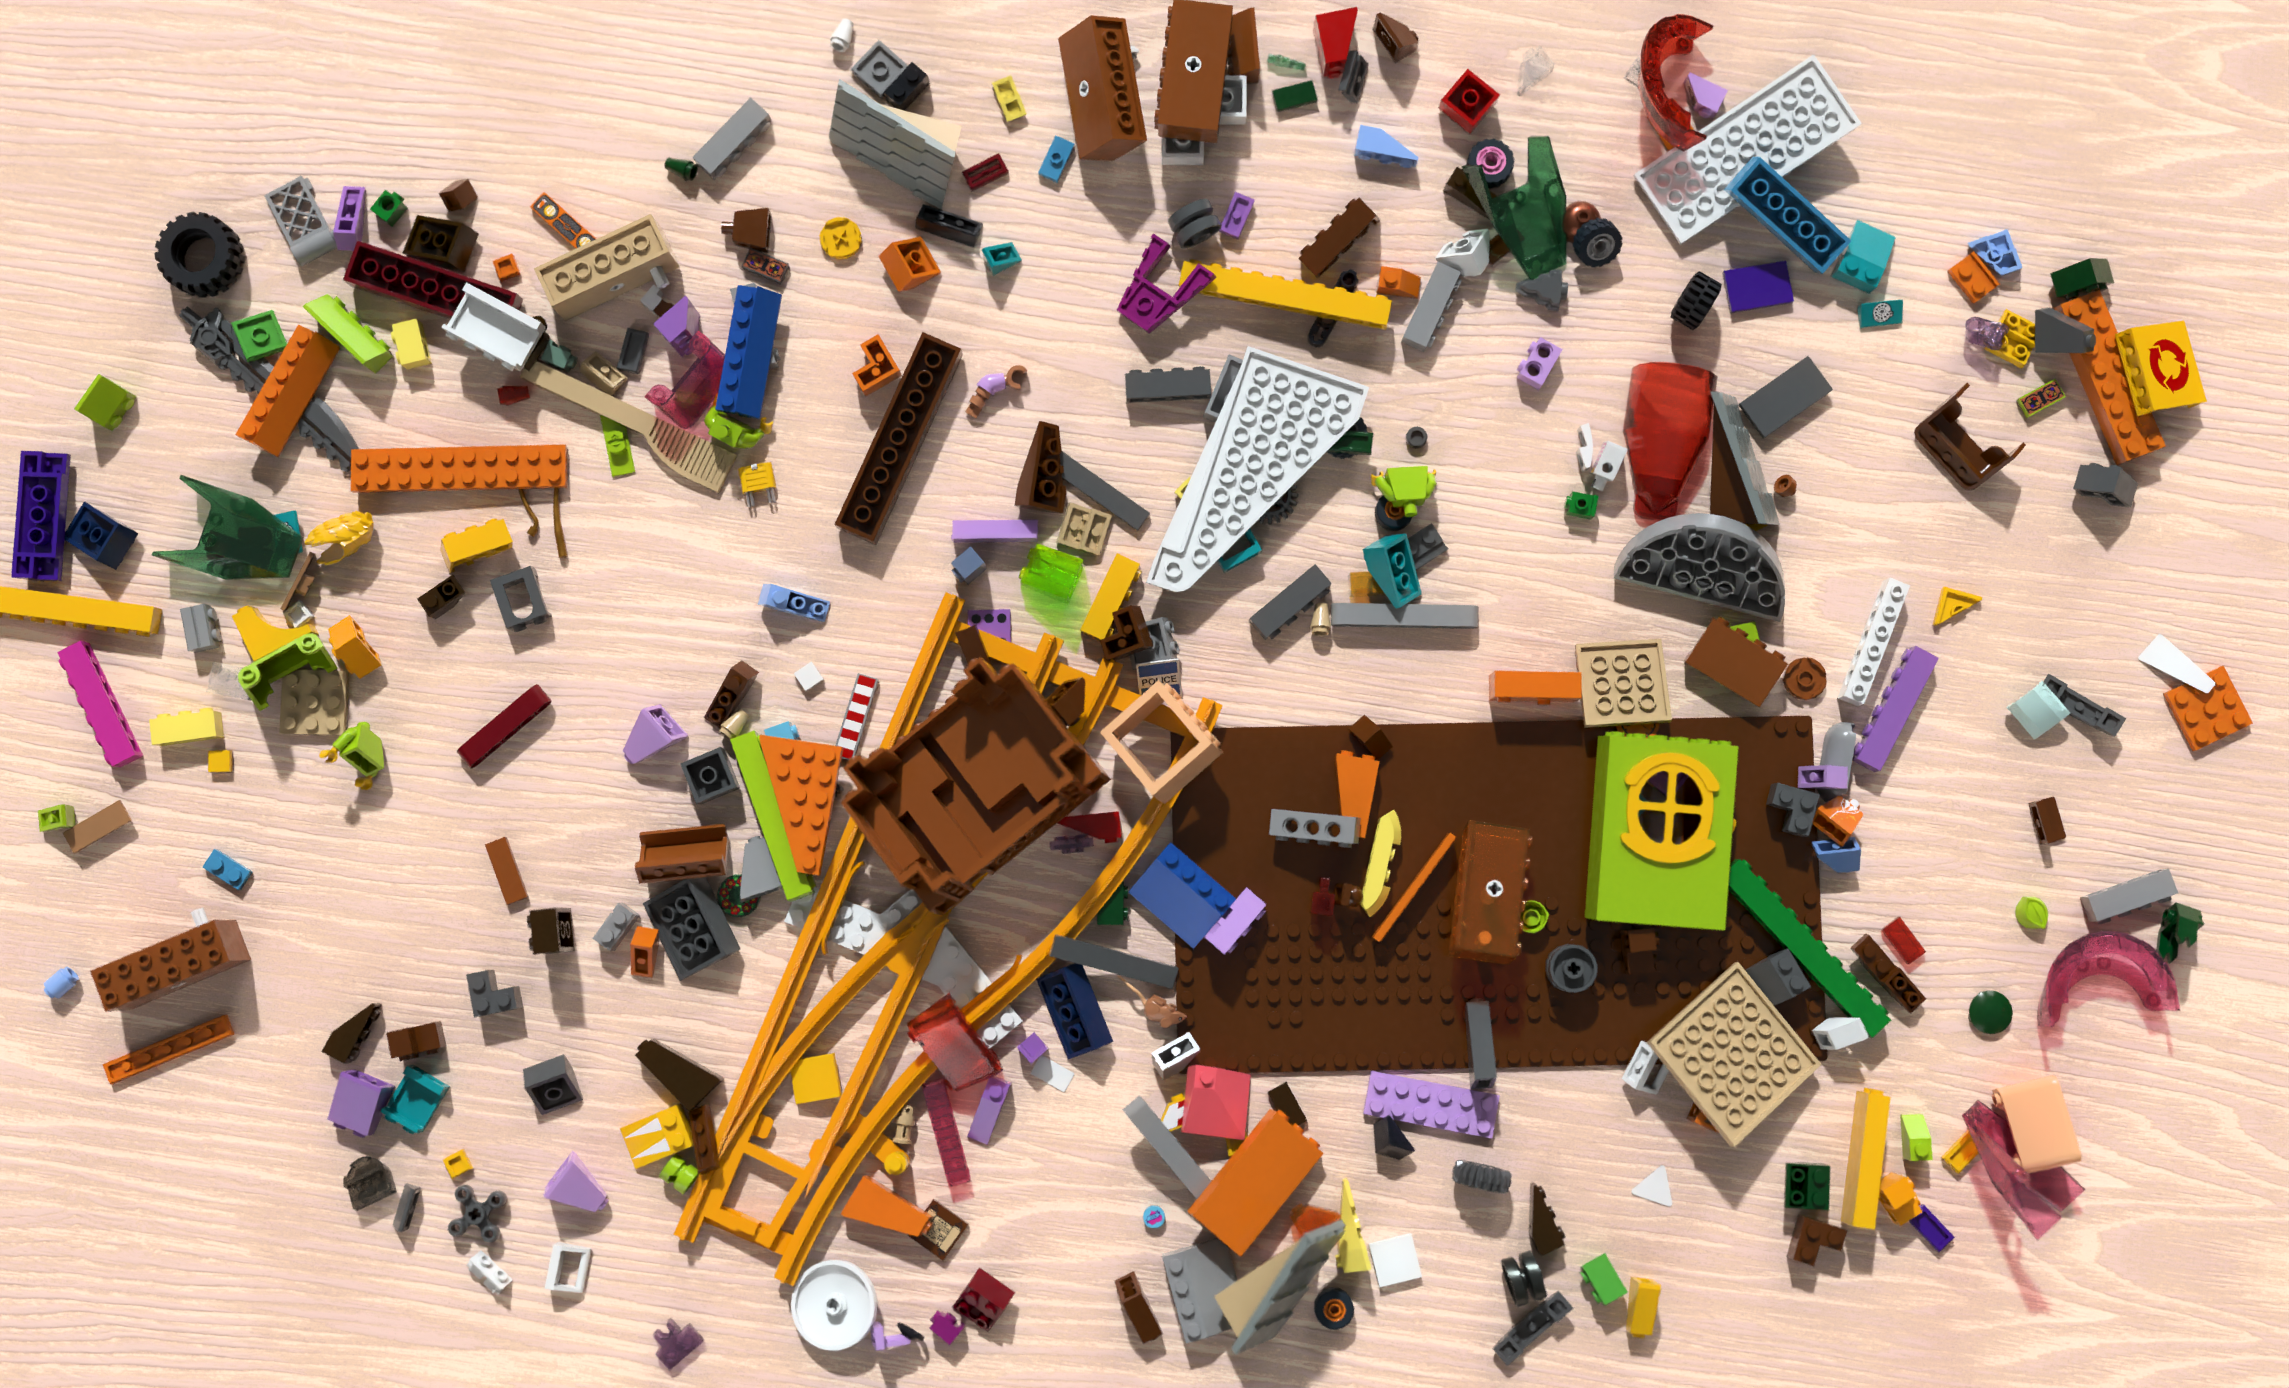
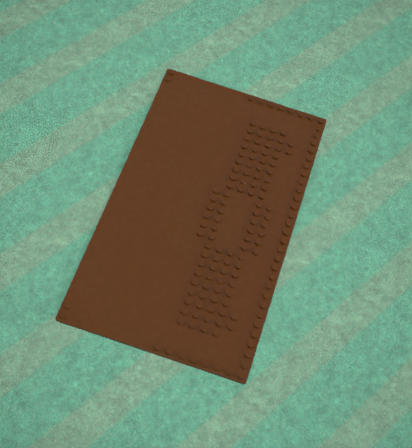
M1810 716L1672 718L1671 723H1659V730L1656 735L1667 736V740H1669V737L1689 738L1688 742H1690V739H1708L1710 744L1711 741H1731V746H1738L1733 818L1736 819V827L1732 833L1730 864L1735 859L1747 861L1753 869L1751 871L1755 876H1761L1768 885L1766 887L1770 892H1776L1783 901L1781 903L1786 909L1789 907L1797 914L1798 917L1796 919L1801 925L1806 924L1813 932L1811 935L1817 941H1822L1819 859L1812 847V842L1818 841L1817 827L1812 824L1810 834L1807 837H1799L1782 832L1786 810L1766 805L1771 784L1781 783L1798 788V767L1814 766L1812 718ZM1584 720L1376 724L1393 747L1377 760L1380 762L1366 836L1364 839L1359 838V843L1352 844L1351 848L1339 847V842L1332 841L1330 845L1317 844L1318 840L1310 839L1309 843L1296 842L1297 838L1289 837L1288 841L1275 840L1276 836L1269 835L1271 809L1340 816L1335 754H1341V750L1353 752L1354 757L1362 758V755L1372 756L1348 729L1352 725L1214 728L1212 735L1221 743L1219 748L1223 753L1182 789L1172 807L1173 845L1236 899L1245 888H1248L1266 904L1264 915L1259 920L1254 919L1251 922L1250 926L1252 929L1245 937L1241 935L1236 940L1238 945L1231 953L1226 952L1223 954L1204 937L1193 949L1175 933V966L1179 968L1176 976V1011L1187 1015L1185 1020L1177 1023V1039L1190 1033L1200 1048V1052L1179 1072L1180 1074H1187L1188 1066L1193 1065L1221 1068L1240 1073L1469 1068L1465 1005L1475 998L1489 1001L1496 1068L1629 1065L1641 1041L1648 1042L1733 963L1739 962L1743 969L1746 970L1782 949L1778 942L1729 890L1725 930L1599 921L1585 918L1598 736H1605V732H1618L1616 726L1585 728ZM1170 732L1172 764L1185 737ZM1688 777L1684 787V805L1700 806L1702 804L1701 793L1696 783ZM1646 783L1640 791V794L1648 802L1664 803L1667 798L1661 792L1654 791ZM1799 788L1802 790L1816 793L1815 789ZM1395 810L1401 826V844H1392V848L1395 849L1393 861L1388 862L1387 869L1390 870L1388 882L1383 884V886L1390 887L1386 901L1371 917L1367 915L1361 904L1356 907L1333 905L1335 885L1337 883L1352 884V886H1357L1363 890L1378 819ZM1645 810L1638 817L1643 831L1654 842L1662 843L1665 825L1664 812ZM1684 813V842L1697 830L1701 821L1699 814ZM1293 820L1290 823V830L1295 832L1298 824ZM1317 823L1311 825V832L1315 835L1319 831ZM1338 825L1332 827L1333 836L1337 837L1340 833ZM1447 833H1452L1456 836V840L1383 940L1381 942L1374 940L1372 936ZM1490 881H1499L1503 886L1501 895L1493 904H1483L1480 901V893ZM1529 900L1541 903L1549 913L1544 928L1535 933L1523 931L1512 919L1519 905ZM1654 928L1655 932H1658L1659 945H1656L1657 950H1653V954H1656L1658 962L1655 972L1625 974L1620 931ZM1482 931H1487L1491 935V941L1479 950L1477 949L1478 945H1474V940ZM1565 944L1581 945L1593 954L1598 966L1597 976L1593 984L1586 990L1577 993L1561 991L1555 988L1547 979L1545 972L1546 959L1556 947ZM1571 964V966H1568V971L1572 972L1574 967ZM1800 967L1811 987L1791 999L1774 1005V1007L1817 1060L1825 1061L1828 1058L1827 1049L1820 1048L1812 1031L1826 1020L1825 993ZM1658 1058L1655 1064H1663V1062Z

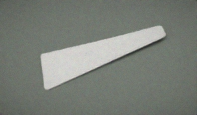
M2159 634L2138 657L2139 660L2205 693H2209L2215 686V682L2162 634Z

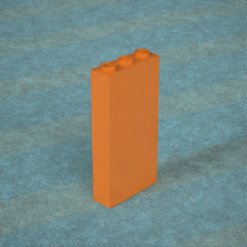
M1269 1109L1187 1211L1240 1257L1324 1154L1318 1149L1320 1144L1311 1137L1307 1139L1303 1135L1305 1131L1294 1123L1292 1126L1287 1121L1289 1117L1281 1110L1276 1112Z

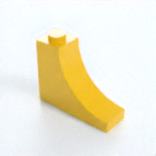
M244 606L238 609L236 614L232 615L254 662L305 634H319L316 627L309 624L293 629L277 628L263 617L259 609L252 606Z

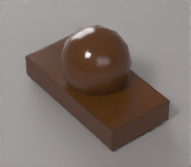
M1337 883L1335 885L1333 905L1356 907L1361 904L1363 892L1359 887L1347 883Z

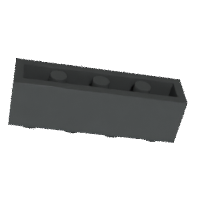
M1198 366L1193 367V370H1184V368L1178 367L1172 368L1171 371L1151 369L1150 372L1143 373L1142 370H1130L1129 373H1125L1126 403L1210 399V369Z
M1314 564L1249 619V622L1264 640L1269 637L1274 639L1282 632L1280 628L1284 624L1289 626L1298 618L1296 614L1301 610L1304 613L1314 605L1312 602L1318 596L1320 599L1330 592L1329 587L1332 583L1318 566Z

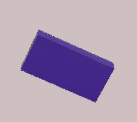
M1921 1204L1919 1207L1922 1213L1909 1222L1937 1252H1940L1955 1237L1925 1205Z

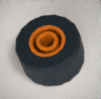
M1384 495L1379 498L1375 507V517L1378 524L1389 531L1404 529L1412 519V517H1405L1404 507H1393L1392 502L1388 501Z
M1331 1287L1324 1289L1318 1294L1314 1301V1312L1322 1326L1338 1330L1351 1322L1354 1316V1305L1352 1299L1345 1291L1340 1288Z

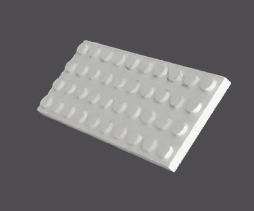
M1813 54L1635 173L1634 178L1681 245L1740 206L1724 189L1752 157H1761L1781 177H1784L1859 127L1862 123Z

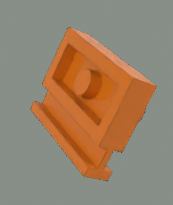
M1974 251L1947 271L1973 304L2000 284Z

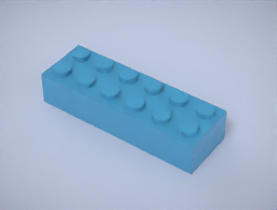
M1752 157L1724 189L1815 273L1823 274L1851 242L1842 231L1761 157Z

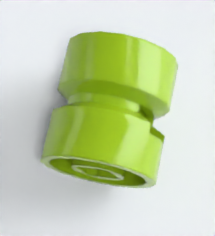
M675 1154L659 1174V1178L668 1184L673 1183L674 1189L684 1195L699 1174L697 1168L693 1165L687 1166L686 1160Z

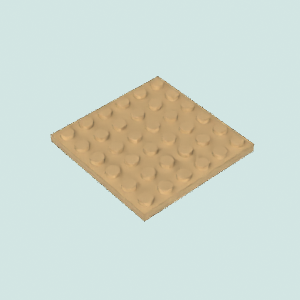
M1739 962L1733 963L1647 1042L1731 1148L1738 1145L1822 1065Z

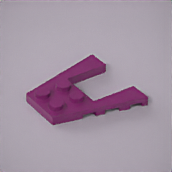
M1154 233L1151 235L1152 240L1148 249L1145 248L1143 252V259L1139 268L1135 269L1134 279L1130 287L1127 286L1117 308L1121 315L1149 334L1216 278L1214 273L1198 263L1173 297L1148 281L1146 278L1171 247Z

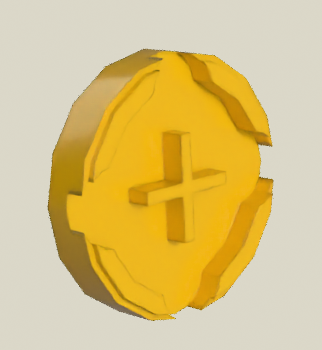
M835 217L824 224L820 232V244L824 252L830 257L838 260L848 259L854 256L860 249L862 234L855 222L845 217Z

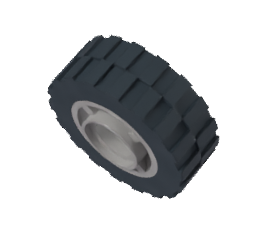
M1605 218L1591 219L1589 222L1584 223L1576 231L1577 233L1573 238L1574 252L1586 266L1594 268L1609 264L1620 253L1623 245V238L1611 221Z

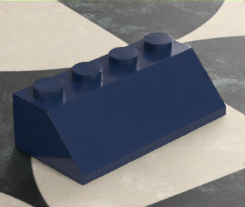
M1074 963L1036 979L1068 1059L1113 1042L1083 965Z

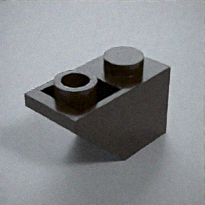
M451 575L417 598V600L429 617L437 619L454 608L466 592L456 577Z

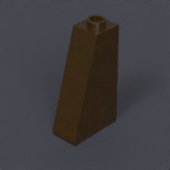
M646 1039L637 1047L639 1051L635 1056L688 1111L693 1110L724 1080L719 1074L656 1039L649 1041Z

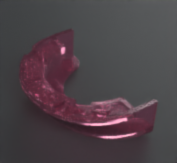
M2101 931L2084 935L2067 945L2052 963L2038 1003V1026L2055 1027L2054 1024L2060 1018L2062 1004L2069 1003L2068 991L2080 980L2099 974L2111 975L2128 983L2140 997L2143 1006L2150 1011H2180L2177 987L2172 971L2167 962H2164L2156 952V949L2144 940H2140L2127 933Z

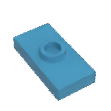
M1055 135L1038 175L1058 183L1075 144Z

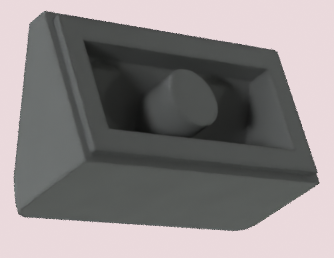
M408 1183L404 1185L393 1221V1227L397 1231L403 1232L409 1229L421 1187Z

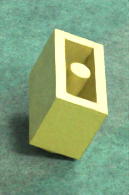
M416 318L392 324L393 332H391V338L393 343L397 345L398 352L395 355L398 364H401L407 370L432 364L423 323Z

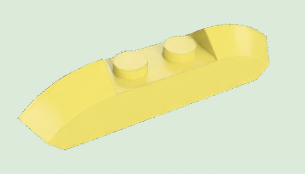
M1395 810L1378 819L1362 890L1363 900L1361 906L1369 917L1382 907L1390 892V887L1383 886V884L1388 882L1390 870L1387 869L1388 862L1393 861L1395 849L1392 848V844H1401V826Z

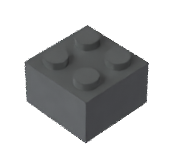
M722 747L680 763L696 804L702 805L740 789L727 753Z

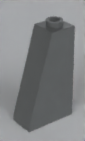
M1475 998L1465 1005L1470 1089L1492 1088L1497 1079L1489 1001Z

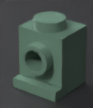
M549 340L541 357L546 364L567 373L576 366L578 357L571 354V349L563 345H559L558 348V345L552 340Z

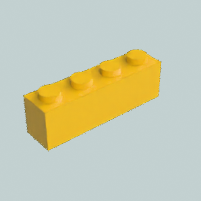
M1118 553L1116 554L1080 629L1081 633L1098 641L1112 636L1115 630L1112 627L1114 623L1112 612L1122 609L1121 606L1124 600L1128 602L1133 592L1130 587L1133 581L1137 582L1142 573L1139 570V563Z

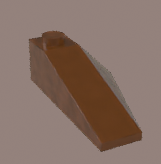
M1039 421L1017 485L1014 506L1035 511L1063 514L1066 486H1063L1062 479L1064 467L1061 466L1060 462L1062 449L1058 425Z

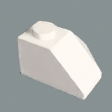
M1472 230L1463 234L1464 239L1457 241L1455 244L1452 241L1445 244L1436 256L1437 262L1461 271V276L1481 275L1489 263V230Z

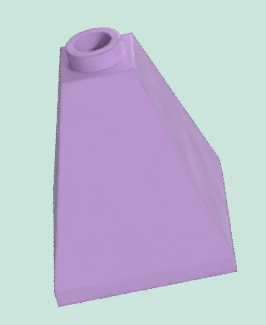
M661 704L643 708L623 749L625 753L624 758L630 764L641 762L686 739L688 734Z
M574 1151L569 1154L547 1183L543 1195L547 1199L596 1212L597 1209L601 1211L608 1202L606 1192Z

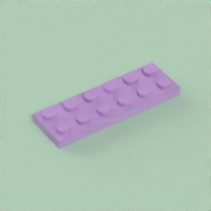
M1370 1071L1363 1114L1382 1118L1390 1115L1393 1120L1492 1139L1500 1095Z

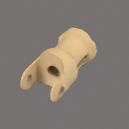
M905 1104L900 1110V1114L896 1117L895 1123L897 1128L896 1135L892 1140L893 1142L912 1144L910 1137L915 1120L912 1117L913 1108L909 1104Z

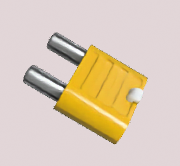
M771 462L738 468L742 493L746 495L748 507H751V505L752 507L755 506L753 493L767 491L769 503H772V501L773 503L776 502L774 493L776 484Z

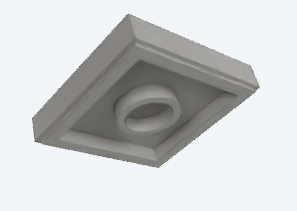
M878 40L850 70L882 99L885 96L884 92L908 65Z

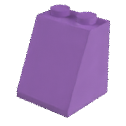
M356 1069L342 1071L327 1120L334 1122L333 1126L337 1128L354 1130L353 1134L362 1138L373 1135L383 1115L380 1111L383 1107H386L395 1086Z

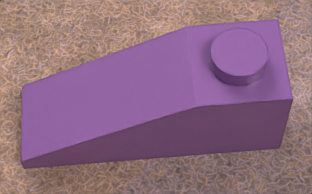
M343 186L333 231L338 250L354 251L357 240L362 241L365 187Z
M992 1075L989 1077L967 1137L988 1144L1009 1091L1010 1082Z

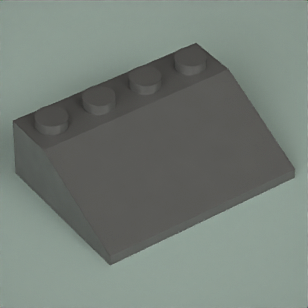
M706 877L684 879L643 903L654 928L659 929V938L680 981L741 950Z

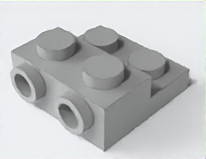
M1160 617L1146 621L1153 647L1130 655L1133 670H1136V664L1177 659V654H1179L1180 650L1176 641L1173 642L1172 633H1174L1175 629L1171 620L1168 621V618Z

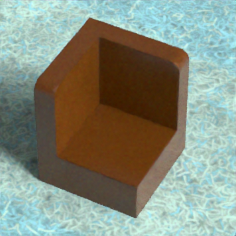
M469 179L455 181L439 192L448 212L462 210L478 198Z

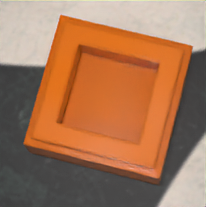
M513 254L493 261L501 282L521 275Z

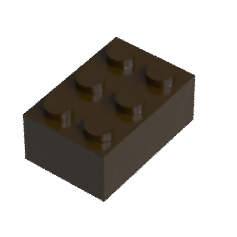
M571 908L529 910L530 915L527 916V925L529 929L531 928L532 935L529 938V948L531 951L533 950V955L575 951Z

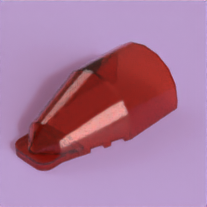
M1669 362L1642 363L1632 368L1623 435L1628 449L1627 456L1629 457L1630 474L1634 490L1633 511L1638 517L1661 521L1676 515L1678 500L1708 444L1714 406L1711 392H1716L1718 378L1713 372L1700 367Z

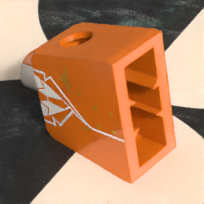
M1837 796L1817 808L1812 824L1843 847L1863 817V813L1859 810L1860 804L1857 800L1850 799L1847 801L1842 796Z

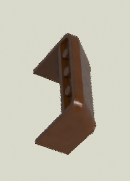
M1966 383L1915 428L1914 435L1963 489L1971 491L2015 459L2026 444L2023 442L2007 454L1999 446H1991L1983 451L1955 421L1962 413V406L1957 399L1970 386Z

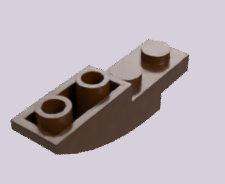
M1864 934L1850 948L1861 960L1860 963L1907 1012L1911 1014L1926 1000L1924 995L1901 968L1895 966L1869 934Z

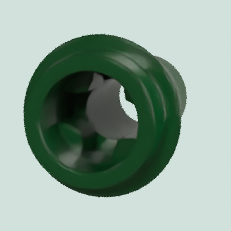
M668 157L664 165L666 170H669L685 181L694 180L698 171L697 165L689 160Z

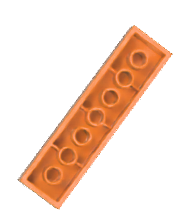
M2100 290L2060 304L2054 308V310L2094 329L2096 337L2094 351L2069 354L2116 465H2121L2166 447L2152 412L2137 416L2115 334L2118 332Z

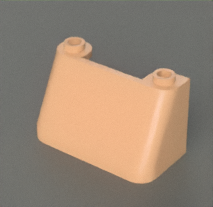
M2055 1075L1993 1089V1103L2000 1110L2005 1111L2017 1153L2014 1154L2011 1162L2013 1169L2018 1172V1176L2081 1162V1151L2059 1081Z

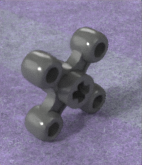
M459 1186L455 1190V1198L465 1205L466 1211L462 1218L454 1219L449 1223L448 1232L452 1236L458 1237L463 1235L470 1225H476L480 1228L481 1237L485 1242L491 1243L496 1241L500 1236V1229L490 1222L489 1215L493 1209L501 1208L506 1204V1194L500 1190L494 1191L485 1202H479L474 1198V1191L471 1186ZM463 1190L466 1192V1197L462 1195ZM496 1196L500 1199L499 1203L495 1201ZM479 1209L478 1213H481V1216L476 1218L477 1214H474V1211ZM456 1224L460 1227L459 1231L455 1228ZM489 1230L493 1232V1237L489 1235Z

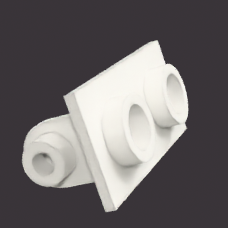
M482 1250L467 1263L468 1270L479 1280L483 1276L486 1277L483 1283L493 1294L496 1292L499 1295L504 1290V1287L512 1281L507 1273L497 1266Z

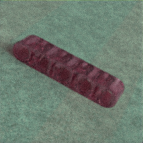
M944 1078L923 1083L922 1089L948 1185L951 1188L971 1182L969 1168Z

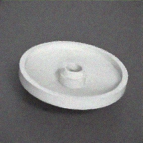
M828 1260L817 1263L802 1274L794 1287L791 1299L792 1317L800 1334L812 1345L831 1351L851 1347L860 1342L869 1333L874 1324L877 1314L875 1288L867 1274L850 1262Z

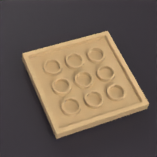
M1661 639L1581 643L1575 645L1577 670L1582 672L1581 703L1585 728L1671 723L1672 715Z

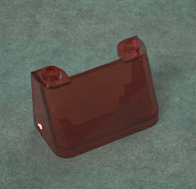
M948 993L907 1023L910 1030L907 1034L913 1043L918 1042L941 1071L946 1078L944 1082L951 1091L955 1089L956 1092H959L998 1075L1004 1069L997 1054L986 1045L967 1020L963 1011L955 1004L956 1000Z

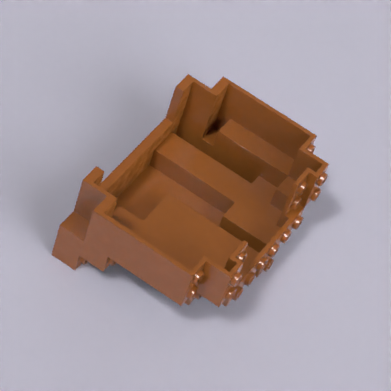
M981 657L971 660L967 664V668L963 670L968 678L962 679L955 684V688L951 691L953 695L946 699L945 704L941 708L931 711L925 721L915 724L911 728V732L906 736L899 737L894 742L895 745L889 750L883 747L877 748L869 754V758L860 754L853 756L847 761V765L843 767L857 789L849 791L845 795V799L840 803L900 885L914 890L926 908L940 916L944 915L975 890L972 884L985 873L995 874L1111 780L1096 759L1087 752L1077 737L1068 730L1028 676L1014 663L1005 665L1000 669V674H998Z

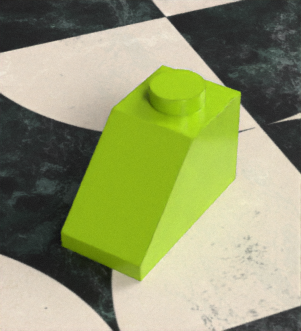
M1900 1115L1903 1159L1909 1161L1933 1160L1932 1141L1924 1115Z

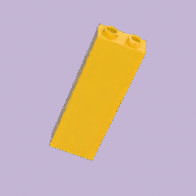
M1864 1088V1092L1856 1091L1841 1222L1853 1227L1875 1230L1891 1097L1883 1095L1884 1091Z

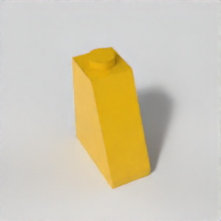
M1630 1277L1626 1330L1632 1333V1337L1645 1338V1335L1652 1336L1661 1285L1653 1279Z

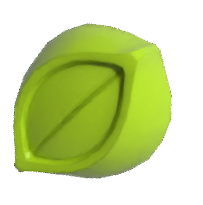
M2031 896L2022 897L2016 906V918L2022 926L2029 929L2046 928L2049 914L2046 904L2041 899Z
M1529 900L1519 905L1512 919L1523 931L1535 933L1544 928L1549 913L1541 903Z

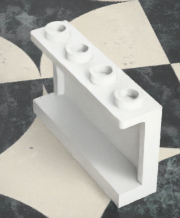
M466 283L462 289L465 292L463 299L448 325L443 324L441 327L446 331L445 335L454 341L458 339L465 342L464 346L473 351H476V349L483 351L482 355L492 361L495 359L502 361L501 365L510 371H513L515 368L521 372L546 327L538 320Z

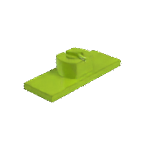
M600 415L612 477L634 473L635 467L626 426Z

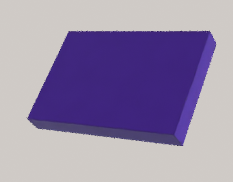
M1786 261L1726 270L1722 273L1730 313L1794 302Z

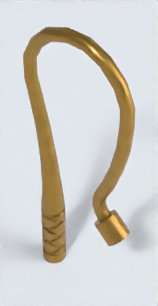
M554 488V533L559 558L567 557L559 515V488ZM518 489L521 500L534 521V525L526 533L534 537L538 532L539 522L526 500L523 489Z

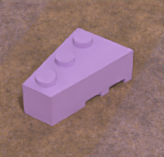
M1245 888L1204 938L1223 954L1226 952L1231 953L1238 945L1236 940L1241 935L1245 937L1252 929L1250 926L1251 922L1254 919L1259 920L1264 915L1266 904L1248 888Z

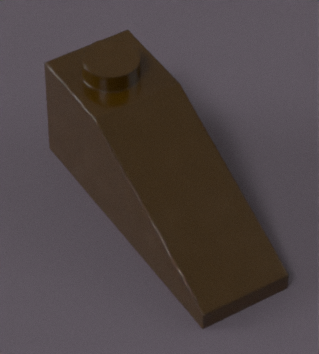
M1458 166L1443 190L1495 224H1497L1508 207L1506 203L1478 179Z

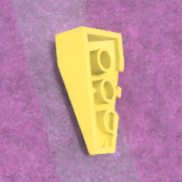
M1347 1178L1342 1179L1339 1221L1342 1220L1346 1227L1344 1228V1235L1338 1241V1254L1335 1255L1337 1267H1342L1344 1273L1372 1270L1365 1241L1360 1233L1361 1226L1355 1213L1356 1208Z

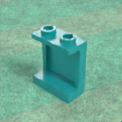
M408 1065L403 1072L405 1076L387 1106L383 1107L380 1112L385 1115L384 1118L389 1122H398L403 1125V1129L406 1132L418 1134L425 1130L450 1086L417 1066Z

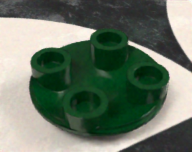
M1981 991L1971 1001L1968 1019L1979 1031L1986 1034H1997L2009 1026L2013 1010L2009 1000L2003 994L1997 991Z

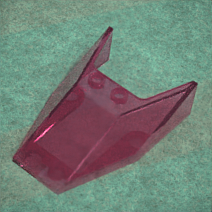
M1977 1100L1962 1115L1992 1184L2036 1240H2038L2062 1219V1216L2055 1209L2062 1212L2085 1191V1188L2061 1166L2028 1174L2013 1159L2017 1151L2008 1121Z

